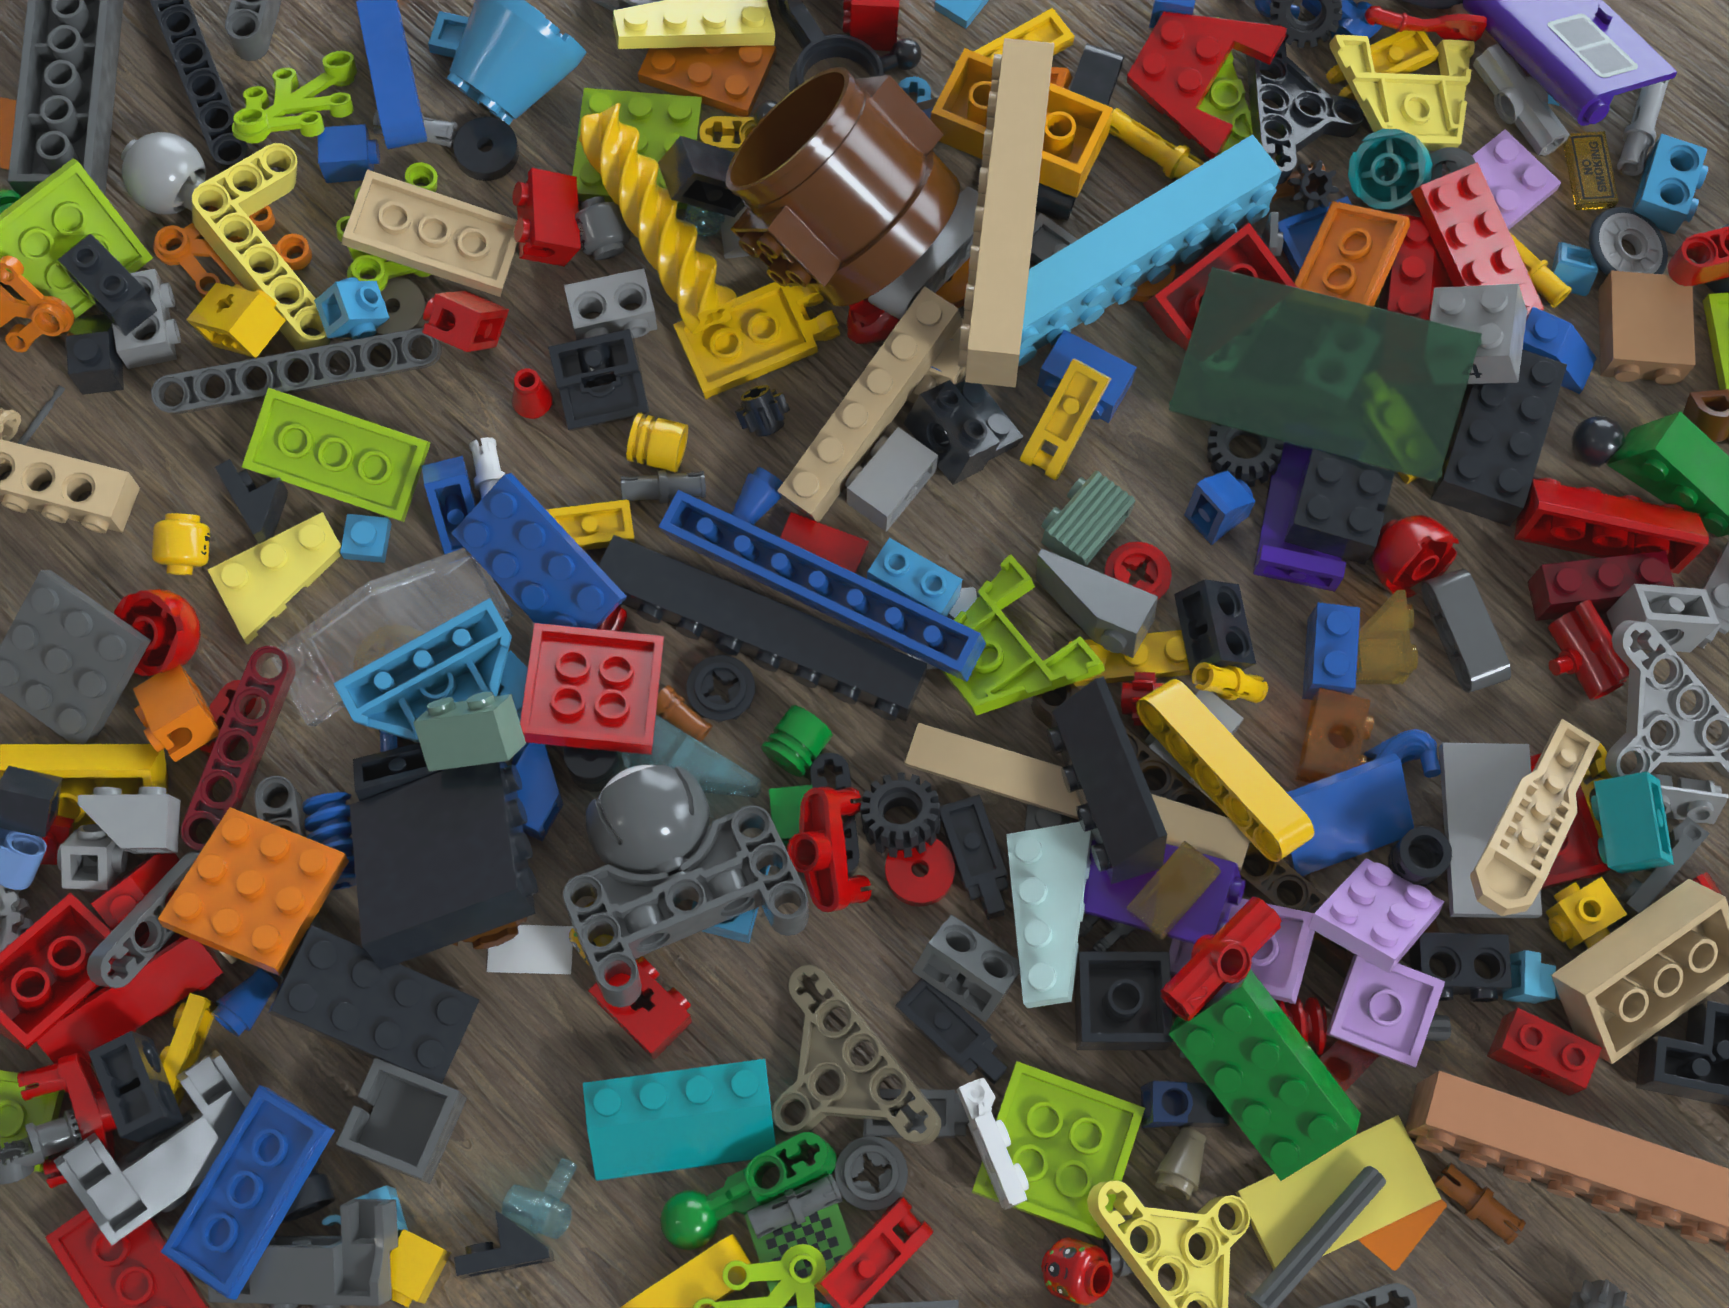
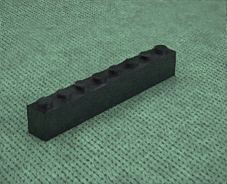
M613 535L599 564V567L627 596L619 607L622 604L637 610V614L652 623L659 624L662 620L676 626V630L680 634L688 638L698 640L701 636L713 641L716 648L729 655L737 656L738 653H742L754 658V663L765 670L777 672L778 669L793 674V679L806 687L816 688L817 685L833 691V696L845 703L856 704L858 701L872 707L873 713L886 720L895 721L896 718L904 721L907 720L926 677L928 663L616 535Z

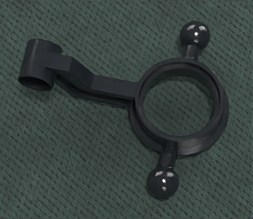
M775 0L779 15L803 50L790 74L789 93L805 82L804 77L814 64L827 58L840 57L855 61L869 73L870 77L883 76L885 72L896 67L901 70H910L915 68L921 60V48L913 39H899L893 44L890 53L879 56L871 46L858 38L841 34L825 36L803 4V0ZM773 100L761 102L754 111L755 124L757 125L778 102Z

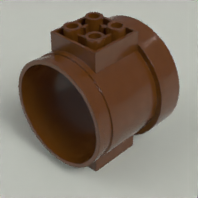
M842 67L830 68L816 74L778 102L743 141L728 167L725 179L726 186L734 195L739 196L747 207L730 229L740 239L738 242L739 246L750 256L759 258L768 267L767 274L779 285L784 287L813 286L834 306L852 305L867 299L888 286L909 269L931 246L949 221L959 199L960 183L954 173L932 150L944 134L890 75L854 79L849 71Z

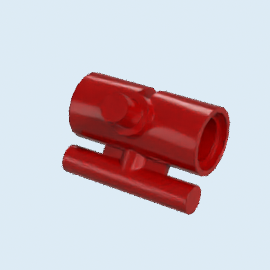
M1586 600L1575 607L1576 610L1563 615L1547 627L1561 650L1559 657L1549 661V669L1555 676L1565 672L1567 674H1575L1589 700L1594 701L1623 686L1627 682L1626 679L1629 678V667L1615 652L1612 646V635L1591 600Z

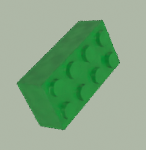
M1251 969L1242 981L1234 984L1226 983L1190 1021L1177 1016L1169 1035L1280 1181L1356 1135L1361 1113Z

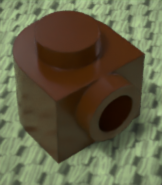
M1729 389L1690 392L1683 414L1714 443L1724 441L1729 437Z

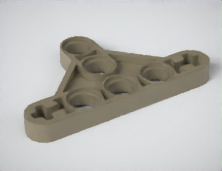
M803 965L797 968L790 976L788 988L791 997L805 1013L797 1081L782 1093L774 1103L772 1116L775 1124L789 1134L798 1135L803 1132H809L826 1116L887 1120L900 1136L912 1144L921 1146L933 1142L941 1129V1118L935 1108L833 980L817 966ZM807 978L813 981L818 980L815 987L827 1000L819 1004L816 998L807 992L803 993L806 990L803 982ZM836 1008L845 1009L848 1014L846 1026L838 1032L829 1031L826 1026L827 1015ZM861 1042H870L875 1049L873 1060L865 1066L856 1065L852 1055L854 1048ZM826 1072H837L840 1077L839 1089L830 1096L822 1095L818 1087L820 1078ZM889 1076H897L902 1082L901 1094L894 1100L886 1101L882 1099L879 1089L882 1081ZM793 1101H801L806 1108L805 1117L798 1125L790 1126L784 1119L785 1109ZM908 1104L920 1116L928 1115L924 1120V1125L927 1129L923 1133H919L916 1130L910 1132L909 1129L912 1128L913 1121L901 1108Z

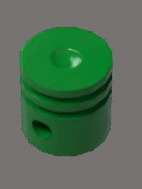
M791 705L773 729L774 733L768 736V742L765 741L762 744L761 749L769 759L783 770L801 778L806 773L805 769L811 766V760L814 761L833 734L828 726L815 715L800 706Z

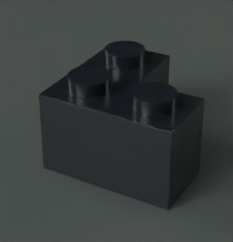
M1706 1001L1689 1009L1686 1041L1657 1036L1640 1044L1636 1088L1721 1106L1729 1105V1005Z

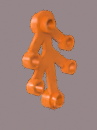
M268 205L249 216L261 232L270 230L275 224V216ZM210 206L208 209L209 212L219 210L214 206ZM260 214L268 215L263 221L255 220ZM193 222L185 228L169 225L157 232L153 243V249L157 258L167 265H180L196 283V289L201 298H204L209 292L203 290L205 285L216 282L221 283L217 275L207 273L194 256L211 257L234 284L244 287L205 239H200L202 235L195 228ZM288 234L283 236L277 244H271L292 270L304 269L312 259L311 248L306 238L302 235ZM232 236L228 240L239 243L243 238ZM181 244L176 250L169 251L173 245ZM296 252L302 253V255H301L300 257L295 258V259H290V256H291L293 253H296Z
M3 256L0 259V282L10 285L26 301L15 299L0 285V328L16 316L31 319L26 325L16 324L10 329L5 337L7 345L12 350L23 353L42 334L58 336L69 331L74 324V314L71 308L57 297L44 296L22 276L24 267L17 258Z

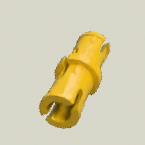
M1202 662L1192 672V683L1196 685V689L1215 692L1220 698L1226 700L1241 698L1258 703L1264 700L1268 692V684L1265 681L1262 682L1264 680L1263 677L1245 674L1244 671L1235 666L1217 667Z

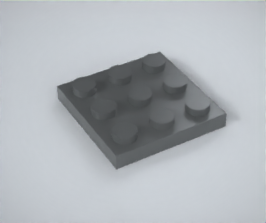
M41 570L0 645V693L70 743L94 744L151 640L53 571Z

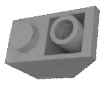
M96 787L94 788L93 795H78L77 804L121 849L133 854L178 853L181 800L166 794V788L140 787L138 794H122L121 788Z

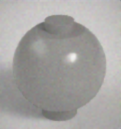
M167 132L151 133L138 140H131L121 155L123 160L122 179L131 198L142 208L157 214H176L186 208L192 211L193 191L205 182L206 177L205 164L198 150L183 137Z

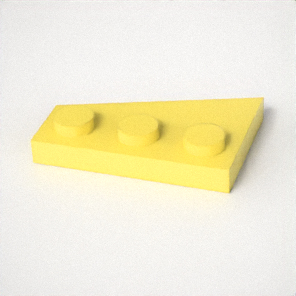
M321 512L208 569L217 590L247 645L258 636L257 631L272 617L276 618L287 608L285 604L303 587L308 588L341 556V545L324 513Z

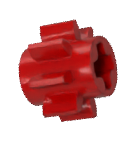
M1134 672V680L1132 682H1123L1122 714L1132 715L1134 725L1144 726L1136 710L1138 700L1165 684L1157 683L1155 672Z

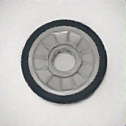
M1615 207L1605 210L1593 221L1589 232L1590 251L1596 264L1606 276H1608L1611 270L1650 274L1664 273L1668 262L1667 245L1661 231L1650 219L1635 212L1633 209ZM1622 239L1629 241L1634 246L1635 255H1630L1623 249Z

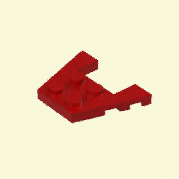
M1163 11L1128 72L1127 83L1162 115L1165 113L1180 127L1179 131L1189 140L1192 138L1204 149V154L1213 159L1221 153L1232 133L1233 125L1198 109L1232 49L1270 65L1286 37L1287 28L1278 25Z

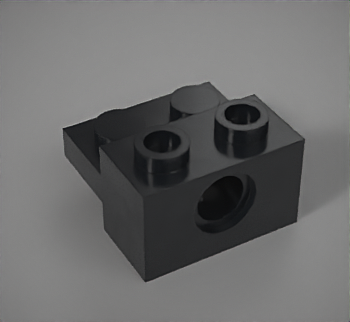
M630 329L548 347L569 431L633 418L638 413L650 414L635 339Z
M949 380L921 393L903 423L917 441L938 455L937 466L952 485L982 471L989 460L1017 447L1024 437L981 384L965 382V380L955 385Z

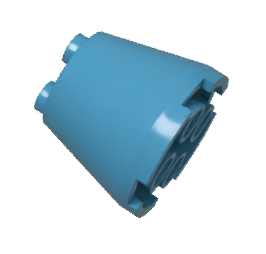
M475 0L450 67V74L446 79L458 87L459 91L477 104H483L493 115L510 125L513 119L516 120L580 64L587 52L569 34L565 33L562 35L559 33L560 29L546 19L543 13L525 0Z

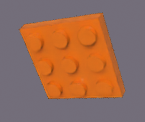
M229 807L158 917V921L166 929L280 976L349 860L346 854Z

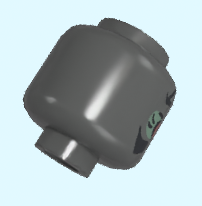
M601 196L582 202V210L575 215V220L580 230L582 252L586 255H593L595 260L610 259L625 251L624 245L629 242L631 233L622 218L619 205L615 202H605L604 197Z

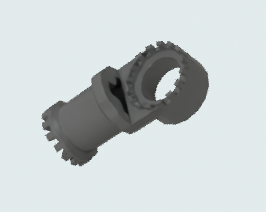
M72 1109L65 1111L64 1116L37 1126L33 1123L26 1124L25 1128L28 1137L12 1141L9 1144L6 1142L4 1143L5 1147L2 1149L0 1146V1185L24 1179L34 1171L36 1165L44 1163L45 1157L70 1149L83 1141L80 1131L78 1132L77 1130L79 1127L76 1125L77 1121Z

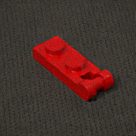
M901 1196L891 1204L877 1222L814 1285L833 1308H863L933 1234L934 1230L925 1220L920 1222L910 1211L912 1205L904 1196ZM896 1225L906 1234L903 1241L892 1230Z

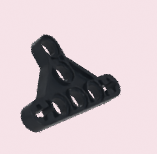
M1285 39L1270 65L1246 55L1252 134L1271 158L1274 154H1277L1273 161L1282 171L1277 185L1283 184L1289 179L1296 167V153L1323 134L1349 138L1357 132L1365 118L1359 103L1347 97L1328 94L1287 57ZM1260 70L1269 71L1276 79L1267 78ZM1262 99L1273 101L1278 105L1279 109L1267 106ZM1300 106L1310 108L1315 112L1316 116L1306 114L1300 109ZM1337 113L1347 115L1353 122L1342 120L1338 117ZM1265 129L1275 130L1282 138L1276 139L1266 133Z

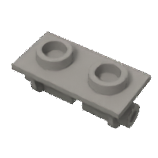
M1650 773L1660 779L1666 818L1685 820L1689 817L1695 823L1714 824L1729 799L1728 794H1722L1721 786L1714 785L1712 780L1704 781L1680 777L1677 782L1678 787H1673L1672 776Z

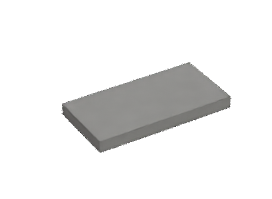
M1442 743L1439 746L1444 834L1452 847V859L1447 868L1450 917L1539 918L1542 916L1541 891H1539L1533 904L1527 911L1500 916L1477 901L1470 879V874L1480 859L1517 784L1523 777L1531 773L1529 744Z

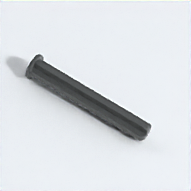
M1372 1166L1364 1168L1254 1293L1247 1291L1244 1294L1246 1300L1254 1308H1277L1384 1187L1386 1179Z

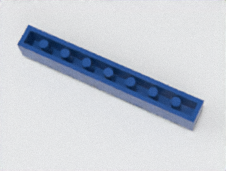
M680 490L675 494L659 525V528L670 540L963 681H968L986 646L981 633Z

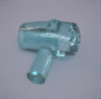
M561 1158L544 1192L514 1184L503 1201L502 1214L529 1229L533 1234H542L554 1239L560 1238L567 1230L572 1217V1206L560 1201L576 1171L577 1165L568 1159Z

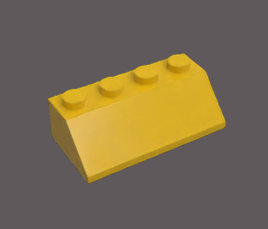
M0 744V779L8 766L63 777L58 816L75 819L73 831L83 825L96 824L77 804L78 795H93L94 788L96 787L121 788L122 794H138L140 787H162L167 789L166 794H168L169 781L164 749L157 752L151 744Z

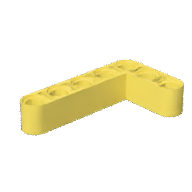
M273 143L195 188L192 194V222L245 289L253 292L259 289L274 299L277 303L275 310L286 320L279 330L296 351L329 345L330 338L326 336L314 302L316 298L249 218L250 215L288 194L294 189L296 184L297 156L294 150L282 143ZM281 167L284 168L286 171L276 172L271 170L270 168ZM241 186H247L253 190L243 192L238 190L237 188ZM214 206L219 210L209 212L204 210L203 207ZM238 236L243 238L244 241L235 243L229 241L228 238ZM256 267H264L270 270V272L262 274L257 273L252 269ZM288 297L293 299L295 303L285 305L280 303L278 299ZM314 328L320 331L321 334L310 336L305 334L303 330Z

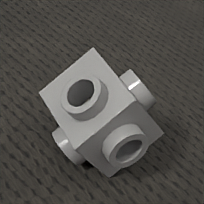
M97 824L80 826L73 831L64 843L60 844L58 849L57 865L58 869L61 870L62 889H80L86 892L108 890L121 872H125L128 852L121 849Z

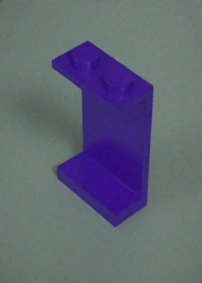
M1285 423L1281 436L1284 437L1282 458L1280 464H1278L1277 471L1270 477L1253 574L1335 592L1344 578L1346 562L1341 561L1342 558L1284 542L1302 471L1312 450L1317 449L1359 461L1366 448L1367 440L1361 441L1333 435L1330 432L1316 430L1307 423Z
M1092 840L1091 846L1096 845L1095 840ZM1166 844L1163 867L1161 869L1111 884L1107 871L1100 872L1093 858L1092 849H1090L1089 879H1086L1083 902L1085 904L1084 913L1195 944L1203 935H1215L1229 921L1227 919L1232 904L1238 906L1241 902L1245 880L1240 879L1241 875L1238 864L1235 862ZM1209 868L1213 871V876L1206 883Z

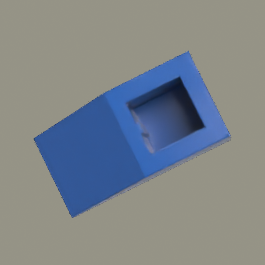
M526 742L514 755L512 761L522 781V790L517 791L525 808L528 822L522 825L523 832L543 842L563 806V800L546 744Z

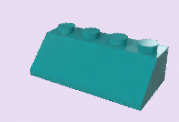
M765 1059L583 1083L587 1132L596 1181L751 1161L757 1155L776 1146Z

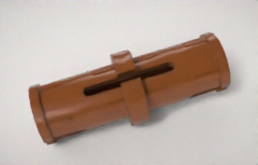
M1450 1162L1441 1171L1442 1177L1438 1176L1434 1181L1435 1187L1442 1190L1466 1210L1464 1214L1469 1219L1475 1220L1477 1218L1502 1238L1507 1245L1511 1244L1518 1236L1516 1231H1522L1526 1222L1493 1198L1494 1192L1487 1186L1482 1189Z

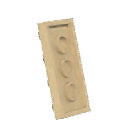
M367 170L344 231L342 245L501 297L518 242L514 239V229L517 220Z

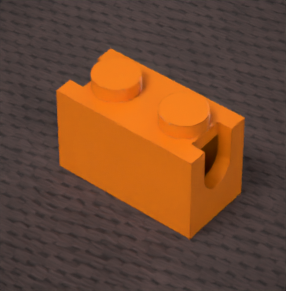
M180 664L167 672L154 675L133 688L140 704L134 708V711L146 727L143 730L145 736L157 752L166 748L174 762L179 761L218 736L220 730L200 689Z

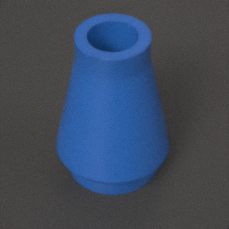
M757 467L753 474L748 473L731 515L754 525L782 498L778 493V489L783 482L767 470Z
M258 968L252 976L216 1001L217 1007L211 1015L227 1031L239 1037L244 1030H251L270 996L279 985L268 973Z

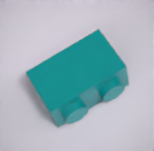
M1645 771L1594 781L1596 795L1591 797V806L1596 820L1601 822L1603 837L1598 839V849L1603 863L1620 874L1674 865L1660 779Z

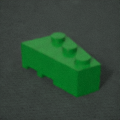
M1681 411L1632 428L1625 437V444L1611 457L1606 465L1664 503L1679 505L1685 511L1698 513L1706 531L1717 537L1729 535V456Z

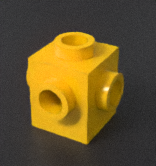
M1602 877L1582 889L1576 882L1564 888L1553 896L1558 903L1546 911L1550 918L1549 926L1553 934L1560 941L1566 942L1570 949L1582 942L1589 949L1610 934L1607 927L1627 915Z

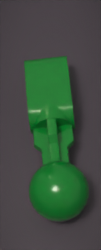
M812 1132L800 1133L754 1157L743 1170L727 1177L723 1188L709 1195L694 1190H686L673 1195L665 1203L661 1212L660 1226L666 1240L678 1249L691 1251L702 1248L715 1236L719 1220L734 1212L745 1215L747 1214L746 1211L785 1195L784 1191L793 1188V1191L832 1174L837 1162L836 1153L832 1146L819 1135ZM814 1148L818 1151L814 1155L816 1163L810 1166L805 1162L809 1159L807 1151ZM789 1159L795 1164L790 1167L786 1160ZM772 1167H778L780 1170L778 1183L770 1189H764L762 1186L764 1173Z

